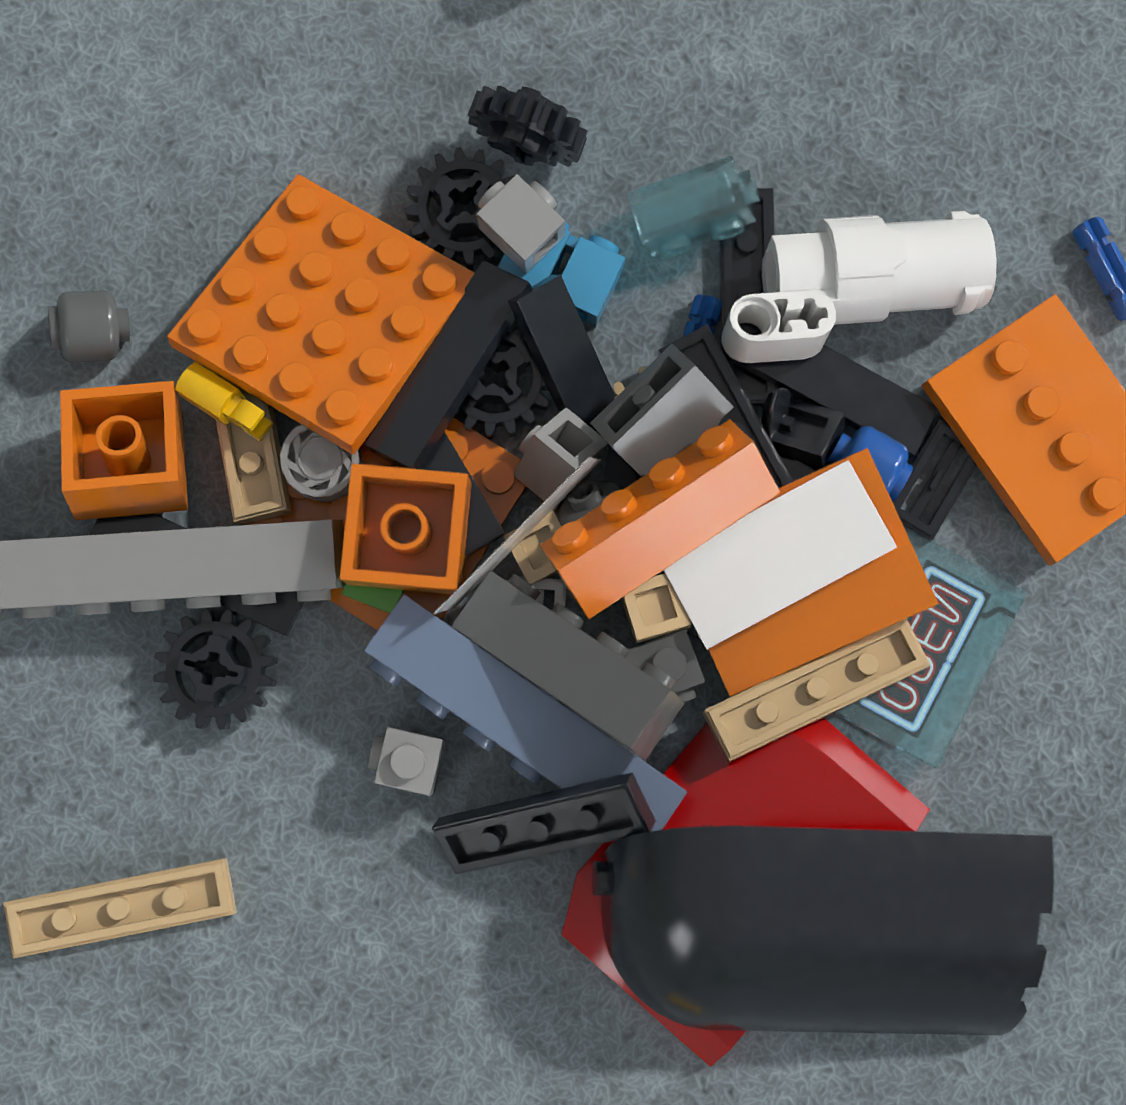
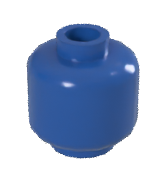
M871 426L861 427L852 438L842 433L828 457L827 463L832 464L868 448L892 502H894L904 488L914 467L907 463L909 453L907 447Z

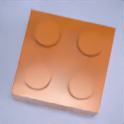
M174 381L60 390L62 493L75 521L188 510L184 413L178 393L175 390Z
M351 464L340 580L352 586L453 595L462 585L472 486L468 474Z

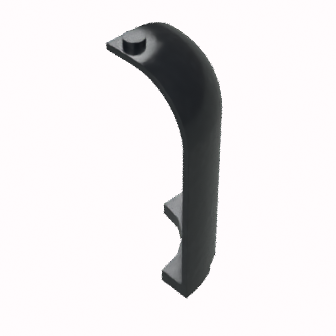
M697 826L656 830L621 838L613 842L601 855V861H594L592 892L594 896H601L604 938L616 970L632 992L651 1009L674 1022L698 1029L1004 1035L1014 1029L1025 1016L1027 1010L1025 1002L1021 1001L1026 988H1038L1047 954L1044 945L1037 944L1040 914H1052L1054 856L1052 836L770 826Z

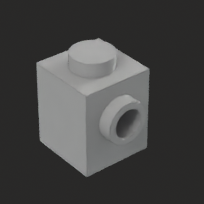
M516 174L506 185L501 181L494 184L478 203V206L481 208L477 212L479 229L525 274L565 237V220L554 210L557 207L555 199L536 181L528 185Z
M565 408L543 427L541 425L536 426L524 438L519 447V451L523 456L513 476L545 502L589 457L600 459L608 442L568 408ZM594 468L581 480V482L589 480ZM567 496L554 508V510H556L558 507L562 505L563 501L567 498Z
M387 727L385 737L375 736L369 757L368 769L377 771L374 783L431 796L435 792L447 739L400 728Z

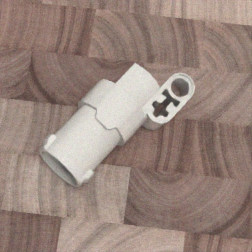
M951 211L944 219L884 223L883 219L878 215L823 218L817 225L816 233L773 235L762 260L764 293L742 296L734 303L722 332V345L725 352L731 358L743 363L801 360L814 357L821 351L830 331L836 324L879 322L886 319L889 312L953 308V314L960 315L969 314L974 309H981L990 302L996 281V250L991 227L987 220L980 217L979 214L970 215L966 211ZM752 323L762 331V334L757 336L749 335L739 327V324Z

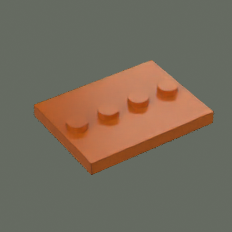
M1057 294L1042 302L921 385L1048 566L1059 562L1126 514V391Z
M868 448L778 488L780 493L761 506L849 460L897 548L708 648L729 696H733L939 604Z

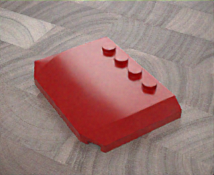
M825 718L815 721L728 764L706 722L662 773L687 791V794L663 829L697 826H770L917 831L930 810ZM616 840L604 842L577 871L561 935L711 1067L733 1048L746 1031L706 1030L674 1022L647 1006L626 985L616 970L605 942L602 928L601 896H594L592 892L594 861H601V855Z

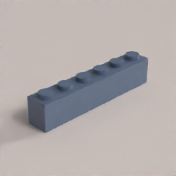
M405 594L364 650L375 658L369 667L371 670L396 687L403 678L422 691L416 699L417 702L443 720L449 711L468 723L462 732L464 735L489 752H491L496 743L515 756L509 766L536 785L543 776L563 789L633 772L656 820L651 831L663 829L687 794V791Z

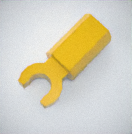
M197 362L188 366L176 384L175 390L183 399L224 425L231 421L260 442L273 426V422L264 417L265 412L253 403L245 400L246 397L238 388Z

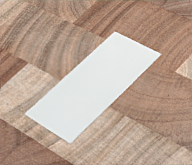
M847 460L750 512L664 569L702 642L706 649L890 552L897 548L852 465Z

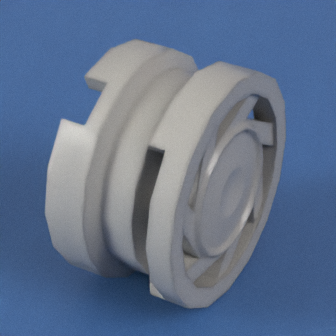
M302 424L295 427L286 437L280 453L281 470L288 483L305 498L319 501L320 503L337 501L348 495L351 464H363L360 449L352 455Z

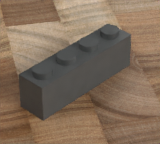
M490 570L451 627L645 761L685 704L671 690L676 681L649 662H646L644 667L639 669L625 660L630 651L606 633L601 631L595 640L580 630L585 621L562 604L556 602L552 610L536 601L541 592L513 573L507 582Z

